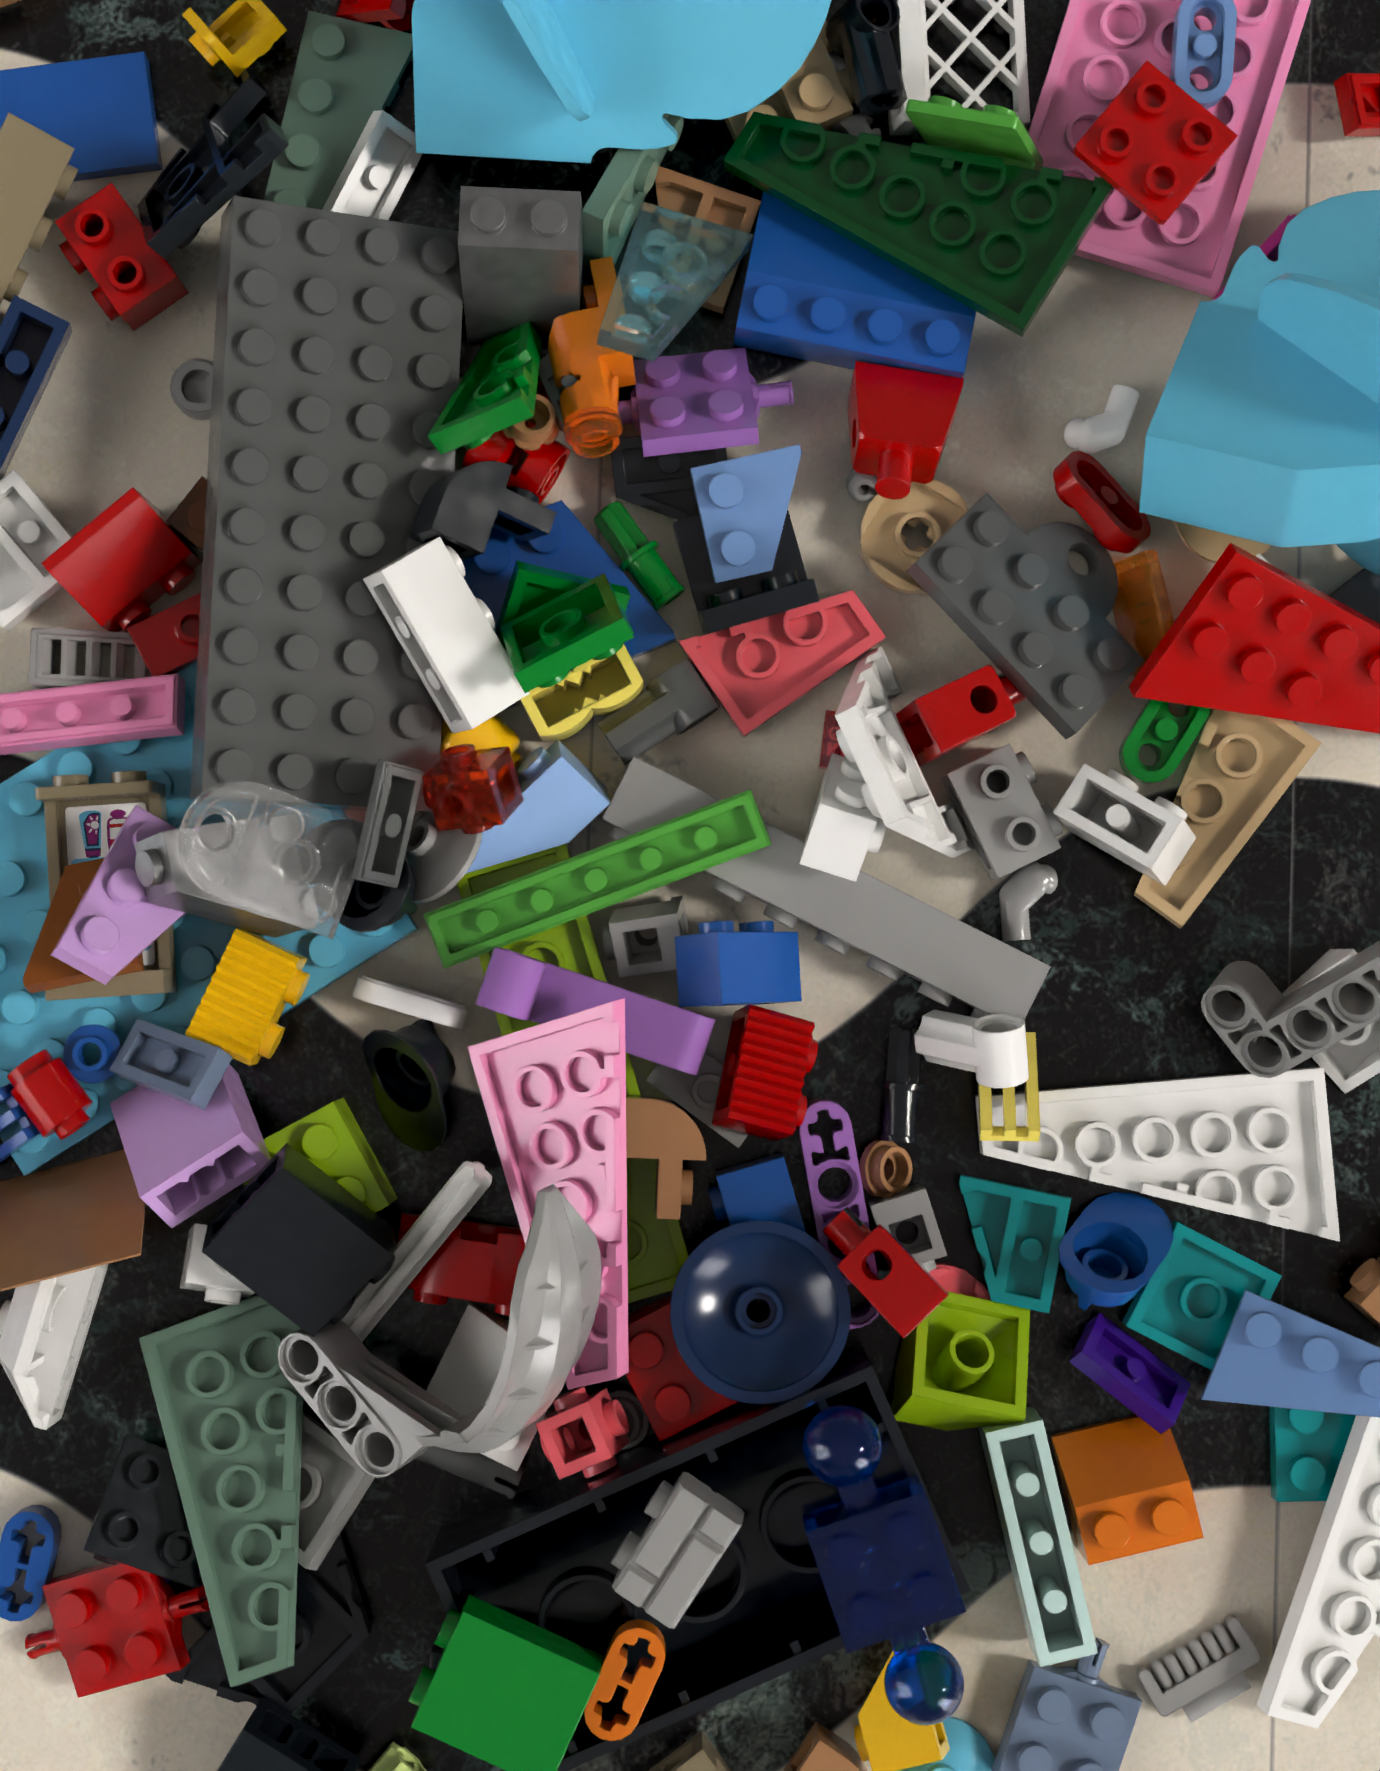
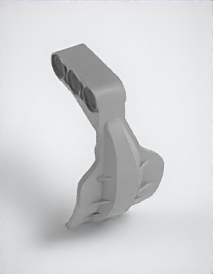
M554 1184L537 1191L533 1219L516 1273L501 1367L487 1403L469 1414L460 1415L371 1354L342 1320L334 1325L328 1322L314 1337L302 1328L285 1337L278 1348L279 1366L286 1378L352 1459L370 1476L376 1478L387 1477L423 1454L430 1446L467 1453H485L498 1448L521 1433L546 1412L562 1391L570 1370L581 1357L594 1324L601 1291V1254L596 1235Z

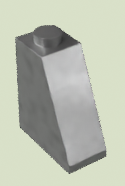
M287 812L162 831L134 843L137 854L135 858L136 875L144 886L147 901L150 903L273 938L314 926Z

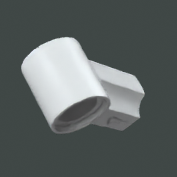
M935 1009L922 1016L920 1027L914 1034L916 1053L922 1054L927 1062L975 1072L976 1081L980 1085L990 1088L1014 1087L1025 1083L1029 1079L1025 1020L1022 1017L1003 1013L974 1018Z

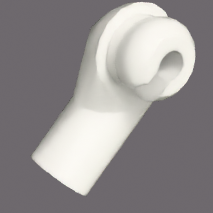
M1114 385L1103 413L1088 417L1086 420L1077 417L1068 422L1064 431V440L1067 446L1072 449H1079L1087 454H1095L1118 445L1123 440L1140 396L1139 392L1127 386Z

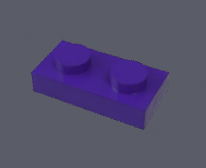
M1098 1313L1087 1322L1069 1360L1072 1365L1160 1434L1175 1425L1191 1386V1383L1102 1313Z

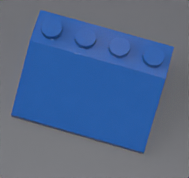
M763 191L733 346L854 370L855 361L959 378L963 377L976 316L975 310Z

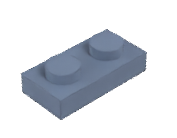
M137 1019L109 1070L123 1080L205 1110L233 1057L217 1046Z

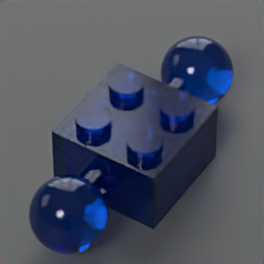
M849 1405L828 1407L815 1415L808 1424L803 1439V1452L812 1472L822 1481L837 1486L842 1501L803 1514L802 1517L806 1535L846 1652L850 1653L889 1639L894 1656L889 1661L885 1671L884 1687L890 1705L900 1717L913 1724L924 1726L938 1724L948 1719L960 1705L964 1693V1676L958 1661L952 1653L944 1647L929 1641L925 1626L966 1612L932 1510L918 1475L877 1489L872 1473L880 1462L883 1446L878 1426L867 1413Z

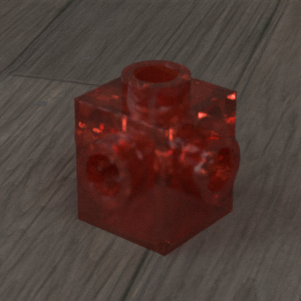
M461 744L450 747L441 752L440 759L422 776L424 781V801L426 806L433 812L438 831L461 829L464 834H477L487 831L496 825H503L524 801L509 746L478 750L475 749L473 744Z

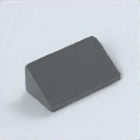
M378 759L351 879L398 888L424 771Z

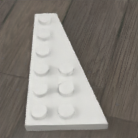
M1322 1067L1289 1069L1281 1075L1272 1078L1259 1077L1252 1073H1238L1039 1090L1041 1130L1039 1142L981 1141L979 1135L980 1153L986 1156L1079 1177L1340 1242L1325 1071ZM1025 1091L1015 1092L1016 1126L1026 1127ZM1002 1093L992 1094L993 1126H1004ZM975 1095L979 1134V1102L978 1095Z
M1359 1415L1355 1417L1256 1704L1268 1716L1317 1729L1358 1672L1356 1660L1374 1635L1380 1637L1379 1417Z

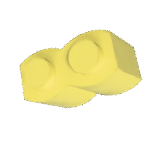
M623 644L622 648L614 655L602 660L591 659L575 667L561 682L547 688L536 687L529 691L530 694L520 700L542 741L555 742L557 739L560 741L577 734L591 721L594 715H609L627 705L642 694L644 681Z

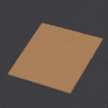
M124 1149L34 1172L26 1176L23 1175L0 1181V1292L141 1255L146 1203L139 1197Z

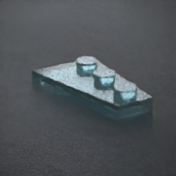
M642 201L599 330L597 345L655 361L750 249L753 234Z

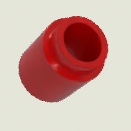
M46 1049L33 1055L7 1075V1079L14 1087L10 1092L43 1138L56 1133L59 1139L63 1140L90 1120L85 1111L93 1104V1101L61 1058L53 1059Z

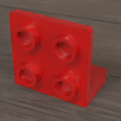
M1146 61L1077 142L1073 153L1157 224L1163 225L1202 178L1205 179L1238 135L1149 61Z

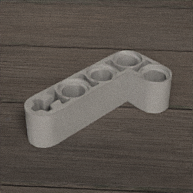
M1380 940L1285 997L1266 973L1257 965L1248 961L1229 963L1204 993L1201 1001L1202 1013L1219 1037L1250 1073L1264 1078L1281 1075L1380 1018ZM1354 983L1366 986L1372 994L1361 992L1355 987ZM1229 991L1236 993L1243 1001L1235 999L1230 995ZM1308 1010L1319 1013L1325 1021L1316 1019ZM1265 1037L1273 1039L1279 1046L1271 1044Z

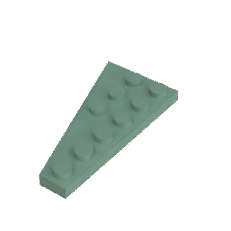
M259 1295L240 1301V1305H228L139 1338L230 1687L239 1686L294 1666L304 1399L282 1372L277 1356L282 1340L301 1328Z

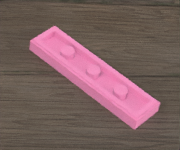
M169 674L0 694V755L184 735L186 681L179 674Z

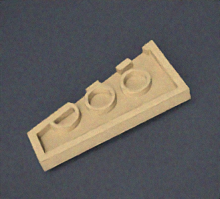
M1212 709L1173 801L1175 805L1188 814L1185 822L1197 838L1166 886L1142 874L1134 896L1181 929L1322 743L1290 720Z

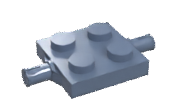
M1096 1637L1095 1642L1098 1654L1079 1658L1076 1667H1053L1050 1665L1040 1667L1037 1661L1028 1660L991 1769L992 1771H1119L1142 1701L1136 1693L1111 1686L1099 1677L1107 1649L1110 1646L1109 1643Z

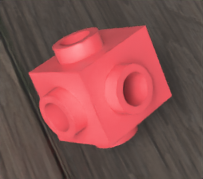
M584 1386L571 1390L557 1397L552 1402L555 1410L535 1424L540 1434L543 1452L552 1463L559 1480L579 1471L583 1472L585 1478H589L618 1464L614 1455L630 1443L627 1436L630 1426L626 1412L618 1400L611 1399L607 1388L588 1395Z

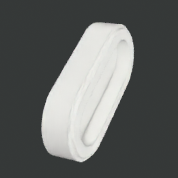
M361 975V977L357 978L352 997L368 1003L458 1029L464 1028L469 1011L467 1006L461 1003L366 975Z

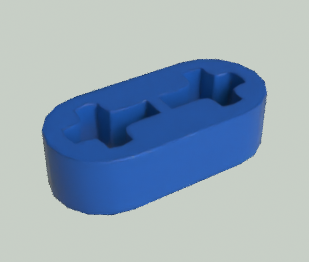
M42 1505L25 1507L17 1512L3 1529L0 1541V1617L8 1621L28 1619L46 1602L42 1586L53 1578L61 1540V1523L58 1516L50 1508ZM32 1520L37 1523L36 1532L45 1535V1539H41L34 1545L30 1556H27L25 1553L28 1537L19 1533V1529H23ZM22 1570H26L24 1590L33 1593V1596H29L20 1605L15 1603L16 1593L7 1590V1587L12 1586L19 1579Z

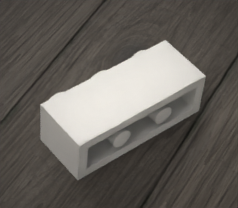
M438 537L411 550L363 580L451 732L457 733L474 729L530 693H524L514 675L507 649H504L493 630L495 628V620L490 609L481 599L474 597L464 579L465 567L461 558L453 548L445 546L441 537Z

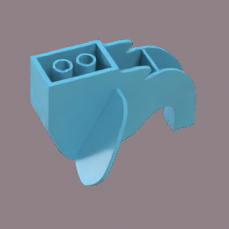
M414 0L412 8L416 153L591 163L593 155L602 148L647 150L673 145L677 142L678 133L664 118L663 114L667 113L688 119L722 120L752 110L779 91L801 67L815 45L832 0Z
M1380 190L1357 191L1339 195L1303 209L1287 223L1279 244L1277 261L1272 262L1269 260L1259 246H1250L1235 263L1222 295L1212 301H1200L1146 433L1139 512L1277 547L1336 544L1361 567L1376 575H1380Z

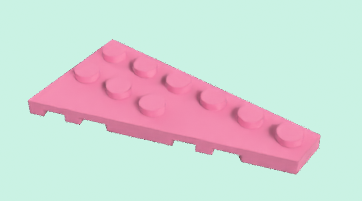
M625 998L467 1047L525 1246L534 1215L537 1191L552 1184L557 1187L575 1208L597 1238L601 1254V1291L593 1327L581 1357L567 1376L566 1385L568 1390L618 1379L629 1372Z

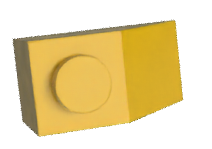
M918 1631L906 1634L897 1642L858 1714L860 1724L854 1726V1737L859 1756L863 1762L870 1761L872 1771H898L940 1761L950 1750Z

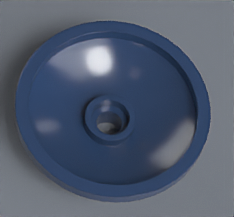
M747 1221L733 1224L715 1232L702 1241L688 1256L677 1275L672 1290L670 1320L678 1351L689 1369L701 1382L729 1399L750 1404H771L789 1400L810 1390L831 1371L847 1341L851 1321V1305L847 1284L842 1272L838 1269L837 1263L830 1253L818 1241L805 1232L783 1223ZM754 1299H763L768 1305L766 1318L759 1322L750 1320L746 1312L749 1302Z

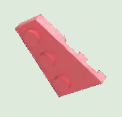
M851 590L820 599V601L717 632L680 640L678 644L739 732L745 737L884 641L886 636L856 593Z

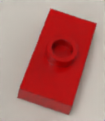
M201 592L127 628L128 634L151 676L175 674L197 661Z

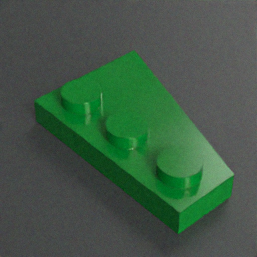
M530 321L485 340L428 435V438L441 455L461 446H464L467 450L474 449L486 442L493 433L534 417L542 339Z

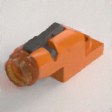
M612 256L589 260L593 284L582 286L586 309L569 312L553 320L548 341V354L540 360L538 377L547 399L554 406L559 428L561 431H564L565 440L569 445L573 446L574 452L585 458L602 457L610 454L618 447L619 436L623 430L621 417L618 412L619 388L636 385L632 347Z

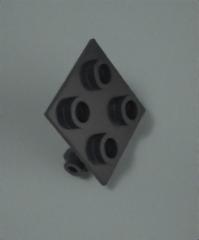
M127 1434L111 1473L84 1551L93 1553V1558L98 1561L116 1565L119 1562L195 1588L200 1570L169 1451L164 1447Z

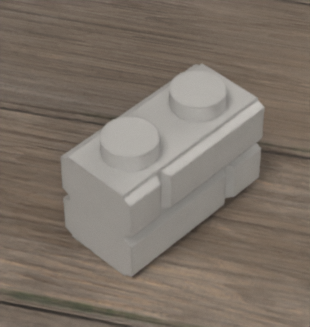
M684 1471L674 1486L663 1480L644 1510L646 1514L652 1517V1520L641 1537L630 1531L611 1561V1564L619 1569L612 1584L614 1591L637 1607H642L647 1614L668 1628L675 1629L741 1528L745 1514L740 1507L721 1494L713 1492L709 1486Z

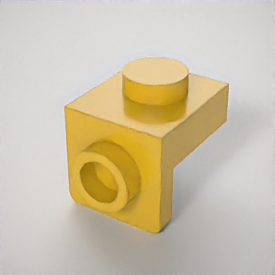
M236 0L209 27L191 7L182 14L196 30L188 39L212 67L222 60L236 77L240 76L245 68L247 69L257 58L266 54L271 49L273 43L287 31L261 0Z

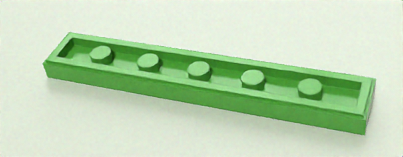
M749 789L423 914L445 969L493 951L494 946H506L772 845L753 792Z

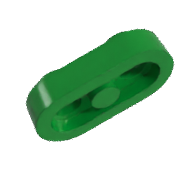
M1148 699L1119 749V762L1124 773L1130 779L1142 784L1157 783L1171 776L1206 722L1210 708L1186 705L1184 716L1175 717L1169 712V702ZM1143 745L1152 747L1156 752V761L1152 766H1146L1139 760L1138 752Z

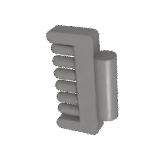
M1229 1614L1224 1620L1237 1643L1236 1645H1234L1222 1624H1216L1213 1628L1216 1637L1224 1649L1223 1653L1210 1632L1204 1631L1201 1634V1640L1210 1653L1211 1660L1197 1639L1193 1638L1189 1641V1648L1199 1663V1667L1196 1666L1186 1647H1177L1176 1654L1187 1674H1184L1173 1654L1167 1653L1164 1655V1662L1175 1681L1172 1682L1160 1661H1153L1151 1668L1162 1686L1161 1689L1147 1667H1138L1136 1674L1161 1716H1168L1182 1707L1192 1723L1251 1688L1243 1671L1258 1663L1260 1655L1236 1616Z

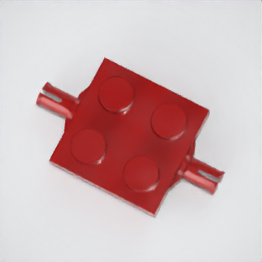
M119 1562L116 1565L104 1563L53 1578L42 1586L53 1619V1629L28 1634L25 1638V1649L34 1647L27 1652L31 1659L60 1651L67 1662L78 1698L179 1671L191 1661L182 1636V1617L202 1611L205 1612L210 1609L207 1597L203 1598L206 1595L204 1585L175 1594L164 1578Z

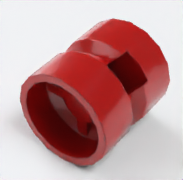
M502 430L493 433L480 446L467 450L462 468L482 461H498L514 467L522 452L528 453L529 455L518 473L511 471L506 487H519L534 493L539 497L538 504L540 505L558 480L570 454V449L557 440H554L549 445L542 444L535 451L520 449L515 445V440L507 438Z

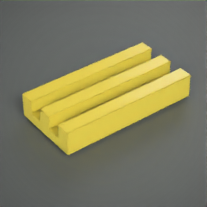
M1026 1032L1029 1079L1024 1083L1026 1127L1016 1126L1015 1086L1002 1088L1004 1126H993L991 1088L978 1083L979 1135L981 1141L1039 1142L1041 1130L1036 1032Z

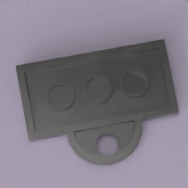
M986 493L906 571L1065 739L1076 734L1144 661L1141 655L1106 619L1115 604L1118 592L1116 568L1106 548L1097 541L1094 535L1079 526L1064 522H1051L1042 524L1026 534L993 498ZM1068 551L1078 552L1085 558L1088 565L1087 575L1078 574L1071 568L1068 562Z

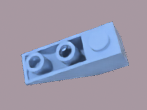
M558 739L547 750L543 747L535 749L520 765L518 772L521 775L505 790L501 786L496 787L478 805L477 809L483 821V834L477 855L466 873L569 843L610 804L606 786Z

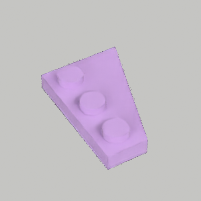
M137 805L132 809L51 956L106 985L172 924L186 914L182 911L148 902L145 888L138 880L135 871V858L137 854L134 843L162 831L175 830L177 828Z

